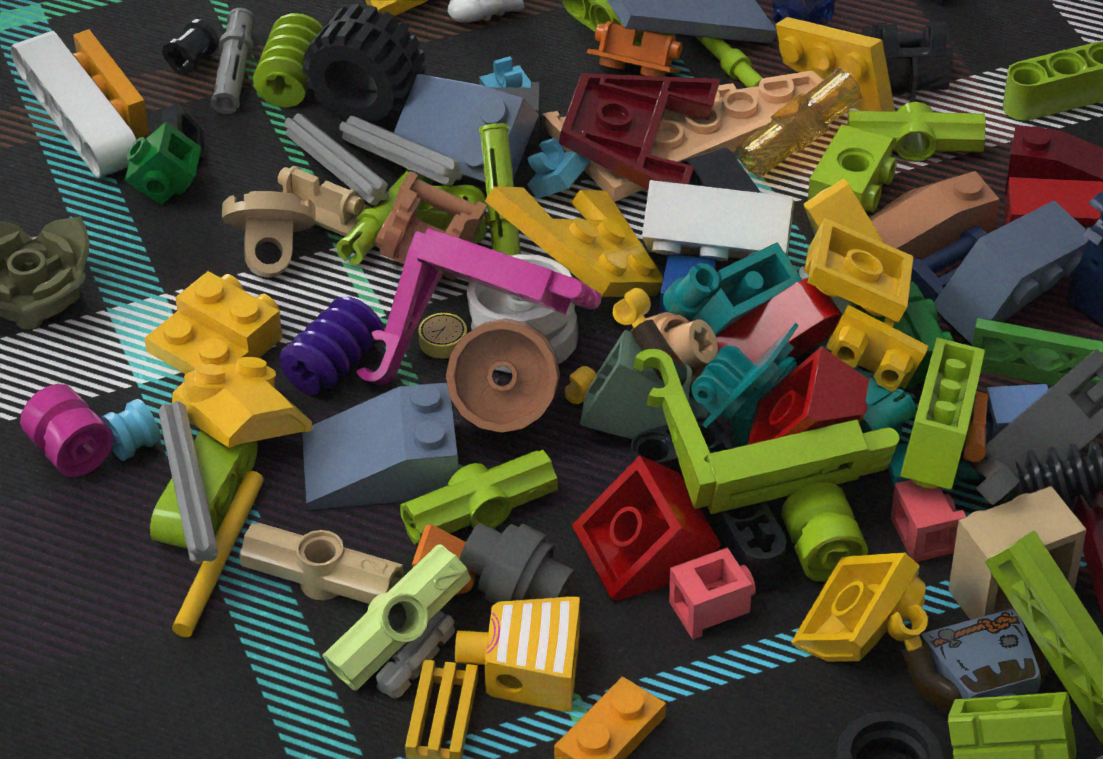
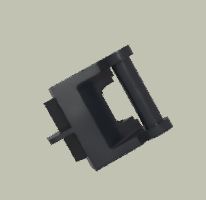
M930 21L922 28L921 33H897V24L878 23L877 25L864 27L861 35L881 39L883 42L892 92L907 91L909 102L911 103L915 102L916 91L948 90L953 50L946 48L945 22Z

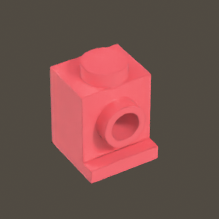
M911 479L895 483L891 520L909 556L915 562L954 554L958 521L966 518L963 510L956 511L950 494H943L940 487L933 489L921 487Z
M728 548L670 568L669 603L692 640L702 637V630L750 612L751 596L756 591L754 579L745 565L739 566Z

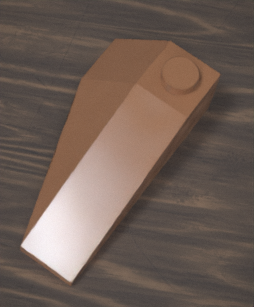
M973 171L909 190L869 218L884 244L914 256L913 259L918 258L922 260L959 240L962 232L973 226L982 228L987 234L994 231L1000 199L979 174Z

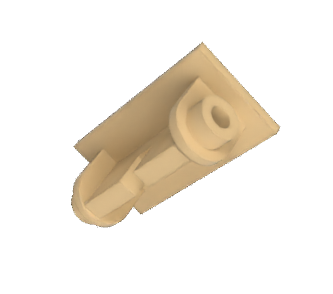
M297 166L284 167L278 175V183L283 185V192L301 197L300 204L305 205V201L308 199L315 204L316 225L340 235L346 236L356 225L357 216L363 210L372 208L364 204V199L359 197V193L356 190H348L329 181H325L319 186V177L304 172Z

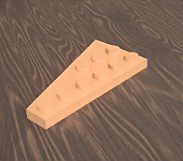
M814 71L762 78L759 86L736 89L733 83L719 85L709 120L665 109L651 155L681 163L685 158L724 147L734 152L838 108L839 94ZM558 111L542 113V127L552 138H556L559 141L565 117H560ZM562 146L563 149H564L566 152L572 151V150H570V149H568V148ZM589 160L590 163L584 169L603 191H608L614 202L645 189Z

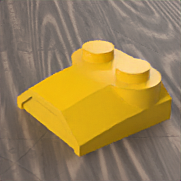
M241 357L237 359V363L222 366L215 364L198 365L195 367V370L185 374L184 382L172 395V404L179 401L186 406L189 423L228 448L238 444L299 432H310L312 430V421L274 388L276 372L267 366L266 361L260 358Z
M906 553L841 557L791 643L797 649L828 662L861 661L887 631V622L892 614L899 612L902 621L910 620L907 616L908 607L913 604L923 607L926 585L918 577L920 566Z

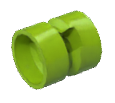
M827 482L809 484L796 490L782 505V519L792 543L795 544L794 548L806 576L812 580L827 582L841 557L868 555V547L857 522L854 520V515L842 488L836 484Z

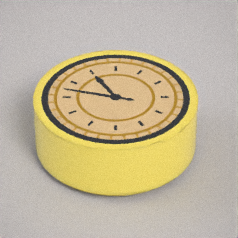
M451 313L430 315L419 325L420 348L431 357L450 358V354L460 339L467 334V326L459 316Z

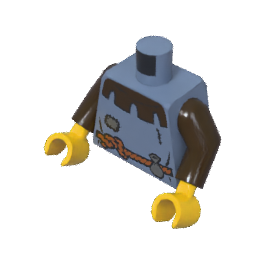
M917 604L907 608V616L912 624L911 630L905 627L899 612L892 614L888 619V633L894 639L904 641L906 649L902 651L916 693L946 713H950L955 699L1038 694L1039 689L1047 684L1050 663L1014 608L925 633L922 632L927 627V614Z

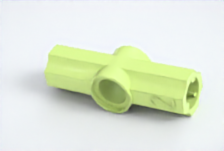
M436 545L388 592L381 593L375 597L368 606L367 612L322 655L328 667L352 690H358L406 642L414 641L420 637L427 628L428 621L472 579L466 566L443 545ZM399 602L406 610V621L402 628L394 631L389 624L388 615L392 606Z

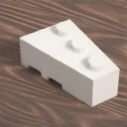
M650 180L642 238L649 252L663 255H699V257L716 259V261H728V257L745 258L778 242L786 256H788L794 199L792 196Z

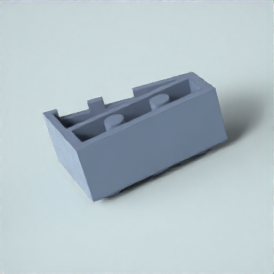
M1052 201L984 235L977 240L935 300L934 304L937 312L965 339L973 344L977 318L1005 322L1043 292L1051 289L1063 277L1066 276L1070 279L1075 275L1089 240L1083 236L1086 229L1057 202Z

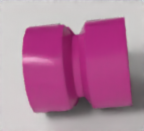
M54 384L43 388L32 396L21 413L20 425L23 432L39 449L45 452V456L65 476L78 477L88 474L107 458L112 449L114 437L111 429L95 412L89 409L88 404L68 385Z

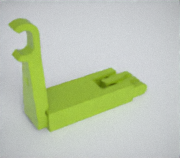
M647 349L635 357L633 368L639 371H643L646 368H656L662 375L665 387H653L648 395L646 405L663 408L694 509L708 506L710 514L790 496L799 488L812 483L827 482L840 484L857 480L859 476L886 470L891 463L895 448L899 442V434L892 428L862 433L858 420H853L710 454L682 388L672 358L666 352L659 349Z

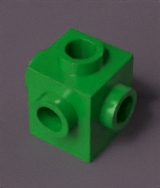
M165 122L146 139L140 137L133 143L127 153L129 165L125 181L134 186L140 193L147 195L162 205L175 193L180 195L190 186L196 175L201 146Z

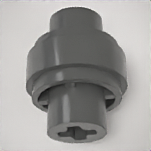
M479 523L470 534L459 558L467 570L481 576L478 590L485 593V600L493 604L501 601L565 597L575 574L574 569L552 559L555 545L548 542V536L525 524L519 527L510 524L503 533H500Z

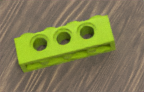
M936 338L903 462L901 477L911 479L915 484L925 488L942 487L952 489L968 431L985 349Z

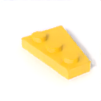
M786 17L775 24L779 40V50L784 64L798 73L814 71L839 94L838 98L859 111L895 112L881 39Z

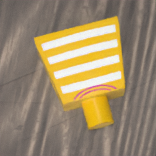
M580 597L497 602L492 606L489 632L457 631L455 663L485 665L486 693L491 697L563 712H572L580 638Z

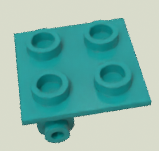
M797 323L791 326L755 363L738 347L727 345L718 350L715 357L707 364L691 387L694 399L710 413L702 424L705 428L719 415L728 420L747 400L746 396L755 387L760 389L779 369L778 365L794 348L788 341L799 327Z

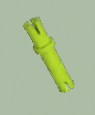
M493 123L479 127L487 197L494 186L514 187L508 135L509 125L504 123ZM488 205V213L484 215L485 225L490 226L492 250L509 256L521 254L519 230Z
M407 169L387 191L389 197L386 201L380 200L377 205L363 210L357 216L356 225L336 245L337 252L344 261L356 251L349 264L357 265L363 261L367 253L376 245V237L393 209L400 185L409 171H414ZM418 174V180L430 185L433 184L434 180Z

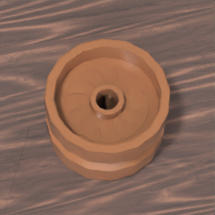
M507 318L485 322L464 335L450 354L446 372L449 396L460 414L479 428L500 433L523 429L540 418L556 395L560 377L556 351L546 336L526 322ZM500 366L508 367L512 372V379L507 385H501L500 379L493 377L494 370Z

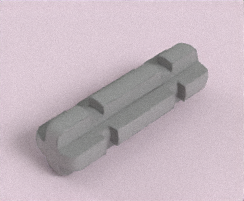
M439 610L428 621L427 628L420 637L414 641L406 642L391 657L394 663H386L376 675L377 688L381 693L387 694L393 699L399 698L411 685L408 679L415 680L422 671L424 660H432L440 650L438 646H443L454 634V620L450 615L444 614Z

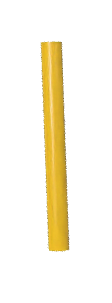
M247 471L215 535L218 555L212 562L203 561L173 623L172 630L181 637H190L261 489L264 478L258 472Z

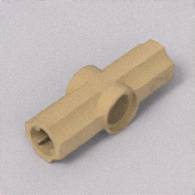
M252 523L244 535V542L240 552L241 566L300 583L304 594L315 600H328L341 595L370 604L375 597L381 593L388 592L404 576L403 564L344 548L343 542L337 534L325 530L312 531L303 536L262 523Z

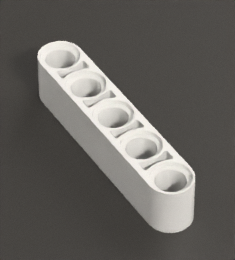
M49 31L11 45L12 58L19 75L97 178H102L128 168L129 160H127V153L136 141L133 132L54 31Z

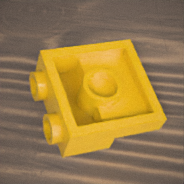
M824 218L808 248L804 273L809 275L807 283L816 286L822 293L851 301L862 306L865 311L874 316H885L899 322L908 306L914 256Z
M207 271L175 297L177 312L148 334L144 340L146 352L184 374L195 370V367L201 364H215L219 366L237 363V359L241 357L260 358L283 338L280 310L270 296L260 294L254 297L245 292L241 283L234 276L225 274L220 278Z

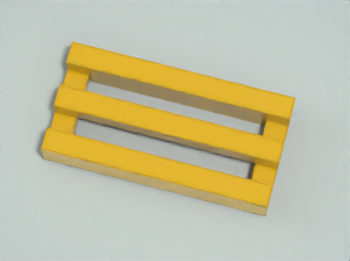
M424 660L405 744L407 759H462L478 680V665L467 664L465 671L456 670V663L445 662L444 668H436L435 661ZM441 683L428 747L420 746L433 684ZM453 685H461L462 690L450 749L440 748Z

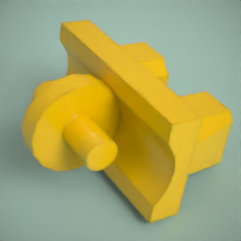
M848 305L825 348L831 350L833 355L850 367L855 368L858 364L875 373L873 377L876 380V384L890 392H894L899 387L904 389L907 387L929 346L893 328L896 321L885 317L884 321L881 322Z

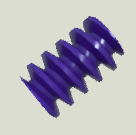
M339 297L333 300L329 308L322 311L316 320L309 323L305 331L298 334L292 343L283 348L280 354L282 371L288 380L301 392L309 396L318 395L321 388H333L338 378L348 373L350 366L356 365L362 355L371 351L373 343L378 342L374 340L372 332L376 330L385 331L384 325L372 308L361 300L352 297Z

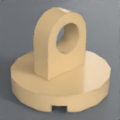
M253 191L249 192V194H244V201L236 202V197L233 195L229 196L222 203V220L224 224L245 231L244 257L250 271L257 276L271 278L280 275L286 270L293 251V232L309 229L316 224V206L310 199L305 201V205L300 204L301 197L295 196L292 193ZM263 242L274 243L281 251V258L274 264L262 263L256 257L255 248Z

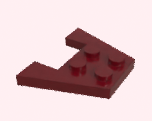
M581 73L561 128L559 144L647 190L649 189L650 180L689 185L694 166L653 156L651 152L665 109L709 120L720 79Z

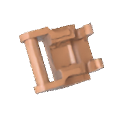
M409 171L400 185L393 209L376 237L375 243L380 248L379 254L404 264L415 232L418 231L425 234L427 228L472 243L488 205L481 201H478L476 205L418 180L419 175ZM420 201L454 215L453 220L445 231L419 220L417 209ZM438 270L440 273L443 274L442 277L445 276L454 281L457 278L456 276Z

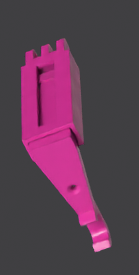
M427 228L425 234L416 231L407 253L385 331L376 330L372 332L374 340L386 344L387 347L381 365L375 372L365 367L356 372L362 379L376 385H385L395 378L409 341L443 275L438 270L565 315L570 303L590 310L596 309L601 303V295L598 291L581 281L548 268Z

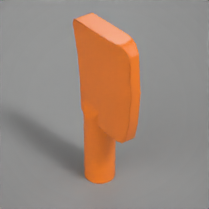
M976 391L963 446V460L968 462L981 461L986 453L985 424L989 394Z

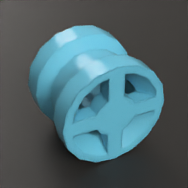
M140 399L127 403L125 410L118 414L110 412L100 417L111 429L114 437L112 451L122 461L133 457L136 449L146 446L149 448L161 441L157 422L149 408Z

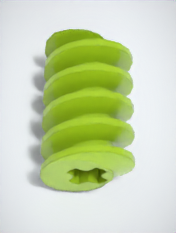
M290 13L281 16L274 22L253 75V82L257 93L266 102L276 107L288 108L296 106L303 101L306 95L308 85L305 80L308 75L303 73L302 65L306 61L303 57L309 45L323 28L313 17Z

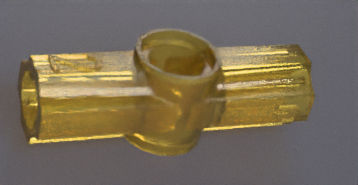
M839 68L806 94L801 93L770 116V122L756 130L736 147L740 162L748 172L761 178L793 152L798 153L829 130L828 125L844 115L863 98L857 81L851 74Z

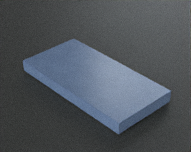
M607 0L625 29L767 44L773 42L777 33L776 28L756 0Z

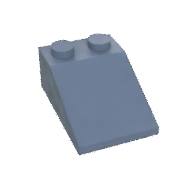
M417 74L394 133L459 161V170L463 172L461 180L455 181L466 185H473L486 191L479 127L493 123L509 125L508 135L514 179L539 114L524 98L479 84Z
M447 383L399 386L312 425L310 432H302L307 510L407 502L448 486L449 480L458 471L452 402Z

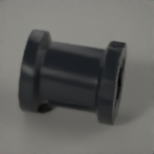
M193 19L185 26L184 33L178 39H172L163 46L162 53L164 59L174 71L187 75L197 68L198 61L204 55H211L219 48V38L215 30L203 20Z

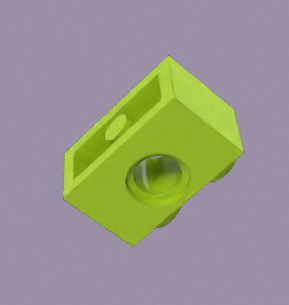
M841 124L809 178L808 201L819 192L828 189L844 178L866 214L868 212L874 213L880 201L883 184L890 185L896 171L897 159L891 157L893 138Z

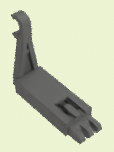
M1096 349L986 443L985 457L981 461L972 463L970 466L984 480L977 487V490L990 504L994 505L999 500L1007 503L1016 495H1020V480L1017 477L1015 460L1020 467L1024 466L1028 450L1035 452L1041 464L1045 463L1049 447H1055L1060 458L1066 460L1070 444L1075 443L1080 450L1103 431V352ZM1096 376L1101 379L1097 384L1094 380L1089 383Z

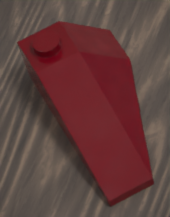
M1016 125L1005 195H1007L1009 177L1103 182V148L1063 131L1045 129L1039 126Z

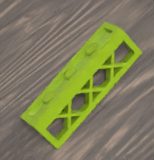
M1033 530L984 562L1103 745V635L1038 534Z

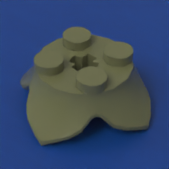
M81 216L48 223L36 237L29 236L18 225L0 221L1 317L9 321H16L17 326L22 329H34L39 327L44 319L62 312L80 298V286L86 279L83 271L89 255L90 245L86 226Z

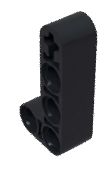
M695 417L710 454L734 448L723 427L714 420L705 428L702 424L707 417ZM668 425L643 431L633 438L630 465L640 455L680 473L684 480ZM766 501L710 514L708 506L700 508L721 543L720 549L728 548L739 566L745 565L751 572L755 583V593H768L777 589L782 584L787 541Z

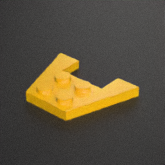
M494 186L486 198L485 202L567 268L584 284L598 291L601 297H625V293L633 288L644 290L648 296H657L661 290L663 276L608 191L580 190L572 201V205L585 219H552L526 189L521 187Z

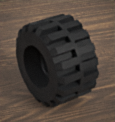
M357 4L351 5L349 9L343 7L337 10L305 51L303 58L306 61L302 66L303 73L308 75L305 80L308 87L316 92L314 96L320 103L324 102L329 107L327 110L334 115L336 113L340 114L345 121L350 116H356L380 126L384 125L387 120L392 121L397 117L406 103L416 75H424L426 66L422 64L425 61L424 51L417 48L420 42L415 35L408 33L409 27L403 22L398 23L393 19L394 15L389 12L380 13L377 7L370 5L365 9Z

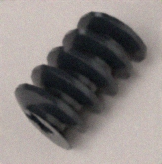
M1097 440L1090 442L1087 457L1082 456L1074 443L1069 445L1066 460L1060 458L1055 447L1048 448L1045 463L1042 464L1033 450L1027 451L1024 466L1020 467L1015 460L1017 477L1020 480V495L1025 493L1031 494L1052 486L1071 511H1075L1079 495H1083L1091 509L1097 507L1099 494L1103 492V450Z

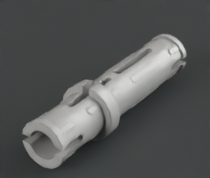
M235 8L230 11L227 17L226 32L219 40L218 47L221 58L214 93L211 98V106L222 114H232L239 108L246 61L251 57L254 48L251 35L255 24V16L245 8Z

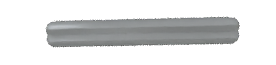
M297 113L293 119L288 117L285 120L284 125L287 127L286 135L347 186L356 190L359 196L370 205H377L380 200L386 201L388 199L389 193L386 191L388 183L303 114Z
M350 116L347 122L342 121L339 130L343 131V140L438 183L452 186L455 180H461L463 172L459 170V161L356 116Z
M179 401L173 404L165 403L159 409V416L189 558L196 564H200L203 561L212 562L218 555L217 543L186 406Z

